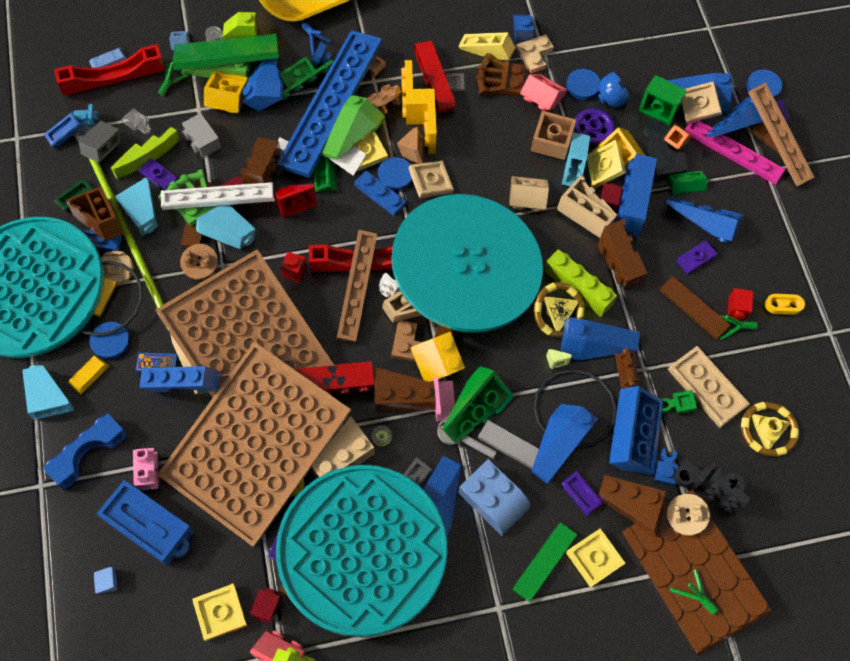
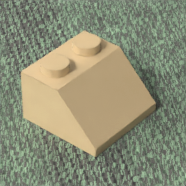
M512 176L510 206H513L515 209L528 207L533 211L546 209L549 191L548 181Z

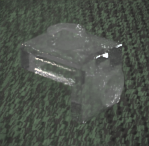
M134 108L121 119L132 130L138 128L144 134L151 130L148 118Z

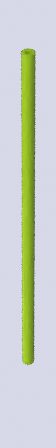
M89 158L156 307L159 308L164 303L100 164Z

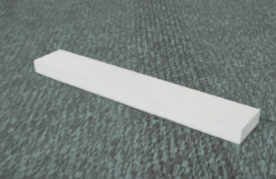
M273 182L161 191L162 210L274 201Z

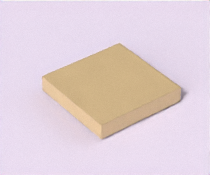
M714 81L685 89L687 91L682 101V107L687 124L722 115Z
M443 161L409 166L408 169L419 198L453 193L454 189Z

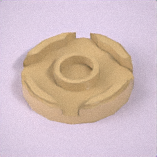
M110 251L101 258L102 262L113 261L122 263L134 271L132 260L122 251ZM111 264L103 265L104 278L116 282V286L123 285L133 275L123 267Z

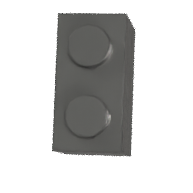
M100 121L79 140L81 155L98 163L102 161L121 142L119 129Z

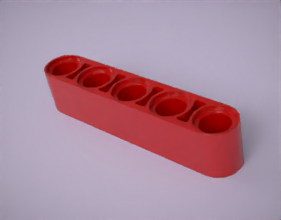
M432 41L414 44L415 55L428 89H434L437 112L454 110L456 108L455 100Z

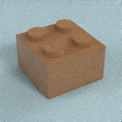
M542 111L533 138L531 151L565 160L576 120Z

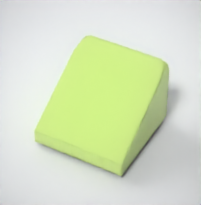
M549 349L546 355L551 369L568 365L572 357L571 354Z

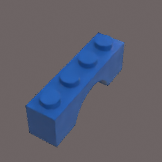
M206 366L142 368L139 388L152 392H171V389H190L202 392L218 391L220 371Z
M107 413L105 416L99 417L91 428L84 430L73 443L66 445L58 456L51 458L43 470L64 491L80 477L78 465L84 453L98 446L113 449L128 435Z

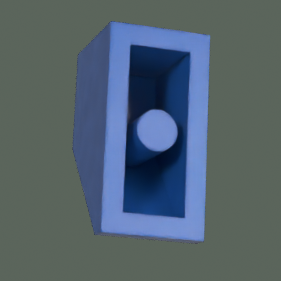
M530 14L513 15L515 43H523L533 39V16Z

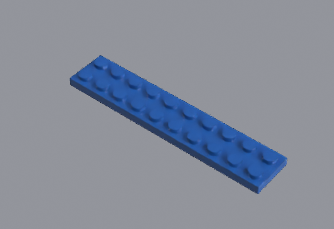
M350 31L278 160L277 167L279 169L311 177L322 156L321 152L343 105L358 90L383 43L382 38Z

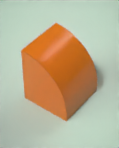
M674 125L664 140L680 150L691 139L692 135L681 127Z

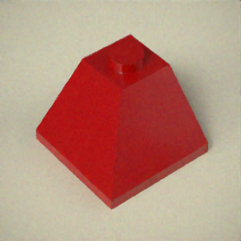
M313 184L291 185L274 191L275 201L283 218L317 206Z

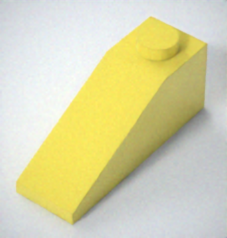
M508 33L465 34L458 46L461 50L483 57L486 53H490L498 60H509L515 49Z

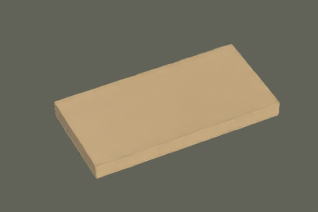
M698 346L668 368L669 372L686 391L693 390L695 401L719 428L750 405Z

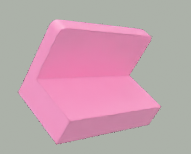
M434 377L437 422L449 417L455 406L453 381L438 382V377Z

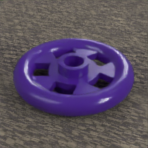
M586 109L575 117L574 132L588 136L589 134L596 135V138L590 137L589 144L592 145L601 144L615 130L612 118L606 112L599 109ZM591 116V119L585 120V117ZM599 118H602L605 122L602 124ZM585 125V130L581 131L580 126ZM602 128L607 130L606 134L600 133Z

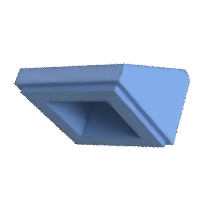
M187 31L171 32L169 38L171 49L174 50V46L177 44L188 43L189 34Z
M114 567L94 572L95 594L117 591L116 569Z

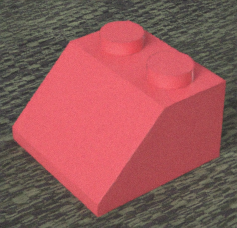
M531 74L528 76L520 94L524 96L526 101L531 103L534 101L539 104L538 107L540 109L548 111L555 109L568 90L541 74Z
M274 630L272 633L265 631L250 651L260 661H273L277 649L287 651L288 647L299 651V657L301 658L306 655L302 651V645L295 641H291L289 644L283 640V635Z

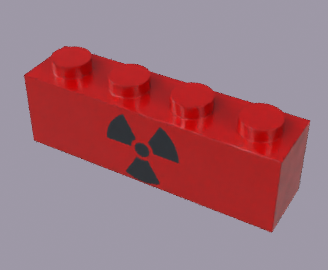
M372 361L294 369L329 395L332 392H338L339 395L349 394L351 390H358L359 393L369 392L370 388L374 386Z

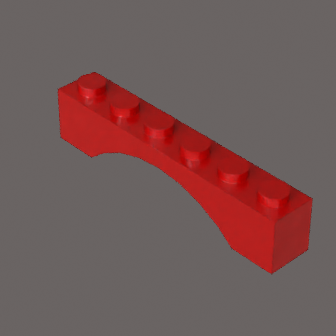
M158 44L140 48L129 58L110 66L86 68L70 65L54 69L56 81L63 96L166 71Z
M309 245L310 272L350 271L354 250L337 248L331 245ZM393 246L374 250L370 270H393Z

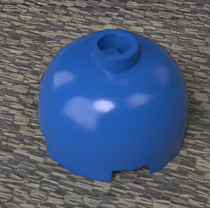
M614 72L607 74L600 81V94L598 98L602 104L607 103L611 107H620L628 103L631 98L627 89L623 88L619 82L621 81Z

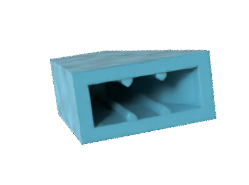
M573 132L562 185L571 186L580 175H583L590 136Z
M147 178L142 179L115 196L118 206L142 236L151 233L158 227L152 189Z
M219 205L197 218L196 231L200 234L238 249L249 246L254 241L255 228L230 205Z
M33 365L28 369H23L27 411L34 420L74 411L70 401L43 365Z

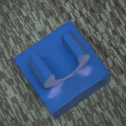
M320 42L311 61V64L316 67L319 61L324 65L329 62L332 56L329 52H324L327 45Z

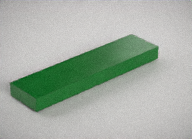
M560 522L512 590L530 602L577 534Z

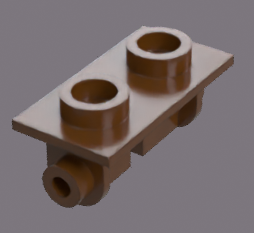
M623 349V353L615 354L621 389L640 386L635 354L630 349Z

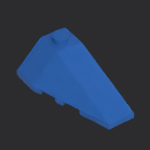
M277 58L258 60L244 87L243 103L257 112L282 99L283 81L279 78L281 73L277 68Z
M568 318L564 323L560 352L571 354V360L577 361L623 353V349H630L631 352L638 351L640 332L588 320Z
M561 404L549 418L531 472L548 484L589 434L598 418L583 407Z
M443 456L423 490L438 508L446 529V535H448L452 527L461 464Z

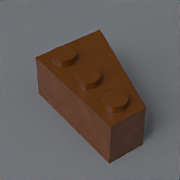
M258 137L251 150V153H253L252 158H247L246 160L247 168H242L241 170L244 184L273 182V174H276L278 169V159H280L283 150L280 149L279 141Z
M102 186L66 200L73 216L103 240L107 241L123 234Z
M625 219L604 226L598 243L600 253L604 254L608 267L613 270L615 279L618 284H621L623 290L643 282L647 275L639 253H634L630 243L633 241L632 236H627L624 225H626Z
M374 367L376 412L435 409L434 383Z
M605 475L599 492L603 503L656 537L667 501L666 492Z

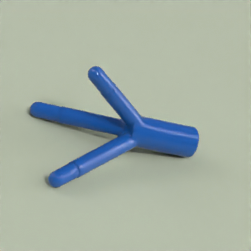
M308 23L302 24V28L310 35L311 54L314 57L313 37L316 36L328 43H331V40L320 35L321 31L313 30Z

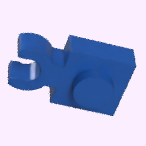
M665 448L661 451L660 458L662 461L656 463L654 482L671 486L676 484L674 474L678 469V465L672 463L677 457V451L672 452V457L666 456Z

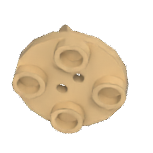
M679 495L668 506L667 518L670 526L676 533L693 536L704 531L709 523L710 512L708 506L696 495Z

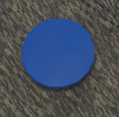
M577 69L568 76L566 88L569 90V94L576 99L587 100L591 97L594 98L599 93L600 78L591 70Z
M765 69L757 70L749 76L747 81L748 91L766 83L774 98L779 95L782 89V82L774 72Z
M392 157L386 159L378 168V179L388 188L394 189V191L403 190L412 182L408 169L411 164L402 158Z
M106 322L96 327L93 332L111 331L121 326V324ZM125 328L111 335L90 336L89 341L93 352L102 359L120 357L126 352L130 343L129 333Z

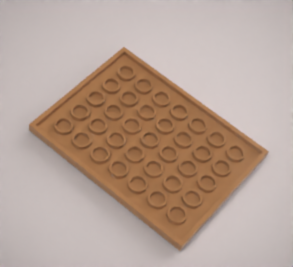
M258 250L253 251L155 309L191 366H206L220 371L218 390L253 342L260 345L292 369L334 365ZM208 391V392H209V394L211 395V397L213 398L218 391Z
M253 342L157 475L251 546L256 547L352 410Z

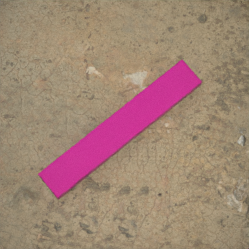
M701 121L689 123L685 128V131L691 134L692 138L775 185L786 170L724 134L707 138L706 134L712 128Z

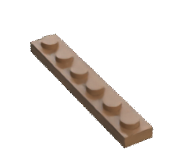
M764 83L750 90L748 93L795 185L799 186L814 178L767 84Z
M363 230L358 231L336 339L356 342L377 238L376 233Z

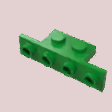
M304 57L282 71L279 78L283 81L286 89L283 90L281 101L287 99L290 96L289 93L293 90L295 93L304 87L303 84L307 81L309 84L315 81L318 74H326L333 64V60L315 70L308 58Z

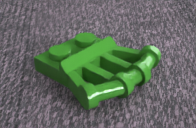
M202 169L197 170L198 172L183 174L176 182L172 181L169 183L170 185L166 190H178L183 185L188 189L195 188L190 181L200 179L202 188L207 187ZM217 206L180 208L175 210L182 215L190 226H193L197 223V218Z

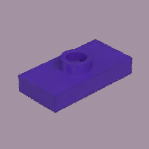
M152 158L139 169L140 174L163 191L169 187V183L178 180L176 176Z
M704 241L678 257L676 262L688 275L715 258L717 253L707 241Z

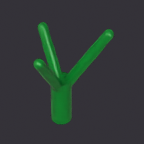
M173 62L166 64L165 81L158 91L162 96L166 94L171 84L190 76L187 73L170 80Z
M719 315L725 321L737 325V327L721 336L720 340H724L740 329H757V322L739 321L729 315Z
M696 569L693 572L699 591L691 583H688V587L696 595L670 588V591L700 601L712 615L718 611V608L705 595Z

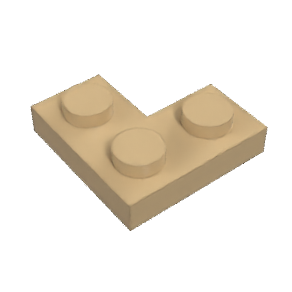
M545 34L517 44L516 51L529 73L532 74L546 68V63L541 55L553 51L554 46Z

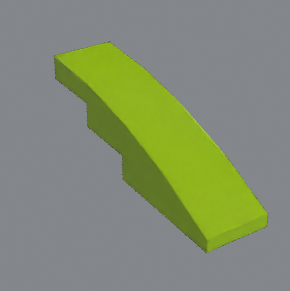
M170 127L160 138L153 135L142 147L138 144L132 146L111 167L114 176L119 179L136 172L151 158L156 160L180 141L177 131Z

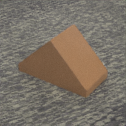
M415 127L397 145L402 157L421 164L423 163V140L418 127Z

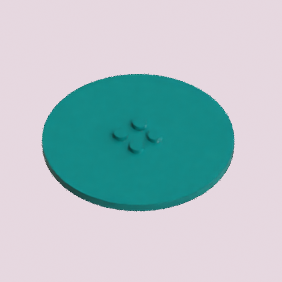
M454 194L437 197L423 203L414 209L402 222L395 236L392 248L394 277L406 300L430 321L456 331L485 332L510 324L529 308L541 285L543 274L542 257L532 232L512 211L497 202L479 196Z
M28 217L0 226L1 357L26 358L50 352L72 339L83 329L94 314L104 286L103 264L93 242L76 226L51 217Z
M355 465L336 469L322 475L307 485L287 509L279 528L276 543V561L279 577L287 595L296 608L306 618L321 628L336 634L352 637H370L388 633L402 627L419 615L435 596L441 584L448 554L446 529L438 508L429 495L417 483L399 472L371 465Z

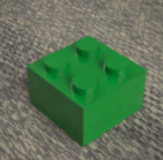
M655 75L645 90L639 111L670 125L680 109L687 90Z

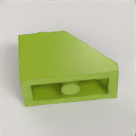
M238 12L224 23L223 39L257 36L258 24L256 13Z

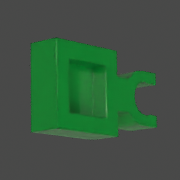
M693 390L673 393L672 400L668 398L662 399L663 404L669 405L668 408L662 409V413H669L672 409H676L677 414L697 411Z

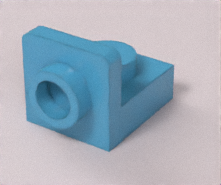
M89 104L88 110L74 111V115L82 125L81 129H92V127L96 126V121H99V113L95 110L93 104Z

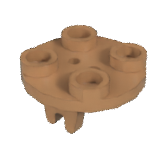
M388 84L381 88V92L372 94L367 99L381 113L386 114L388 111L385 105L388 102L392 101L394 105L401 104L398 97L401 89L398 85L391 87Z
M194 244L183 252L180 264L187 277L195 280L208 279L216 271L218 257L210 246Z

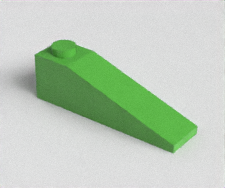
M351 95L340 111L321 152L322 156L339 159L353 148L352 145L358 140L363 141L366 138L365 135L370 131L375 132L385 120V115L367 98Z

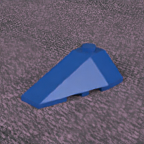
M710 73L667 80L683 89L714 81L722 114H729L732 95L731 74Z
M751 97L744 99L731 110L732 113L723 118L724 121L716 124L706 134L707 138L719 136L756 123H764Z
M676 198L666 200V204L723 242L735 239L745 216L725 209L713 211V208L707 205L695 207L693 202Z

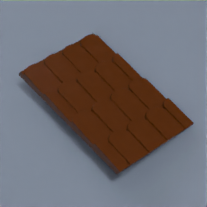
M691 490L690 492L686 493V494L696 495L693 490ZM668 504L664 508L656 537L636 524L623 530L622 533L696 654L700 655L772 613V611L713 522L711 516H709V523L706 529L701 533L693 536L676 533L669 524L667 518ZM696 569L705 595L718 608V611L712 615L700 601L670 591V588L696 595L688 587V583H691L699 591L693 572Z

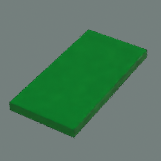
M275 33L177 44L174 46L173 68L174 70L279 58L277 36Z

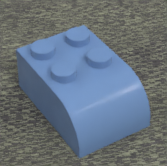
M489 459L459 487L458 494L501 536L531 507L523 492Z

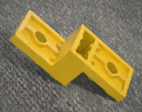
M405 60V68H402L401 79L403 118H406V125L424 124L425 147H428V154H435L434 89H413L412 60Z

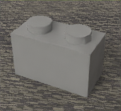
M201 113L182 123L184 137L187 141L190 140L192 142L193 150L196 153L199 152L202 158L221 148L219 138Z

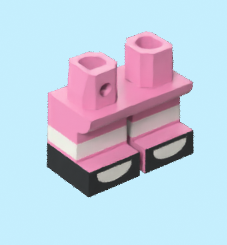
M154 448L133 450L134 487L142 493L160 491V477L157 475L159 473V453L154 452Z

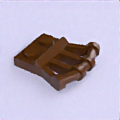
M486 53L483 57V62L477 67L478 75H476L475 81L479 86V95L485 97L503 94L521 97L522 94L520 92L523 88L526 65L509 63V61L502 62L494 58L492 54ZM491 64L499 69L488 68L487 66ZM485 75L497 76V77H502V78H501V79L490 78V77H486ZM485 85L498 86V87L487 88Z

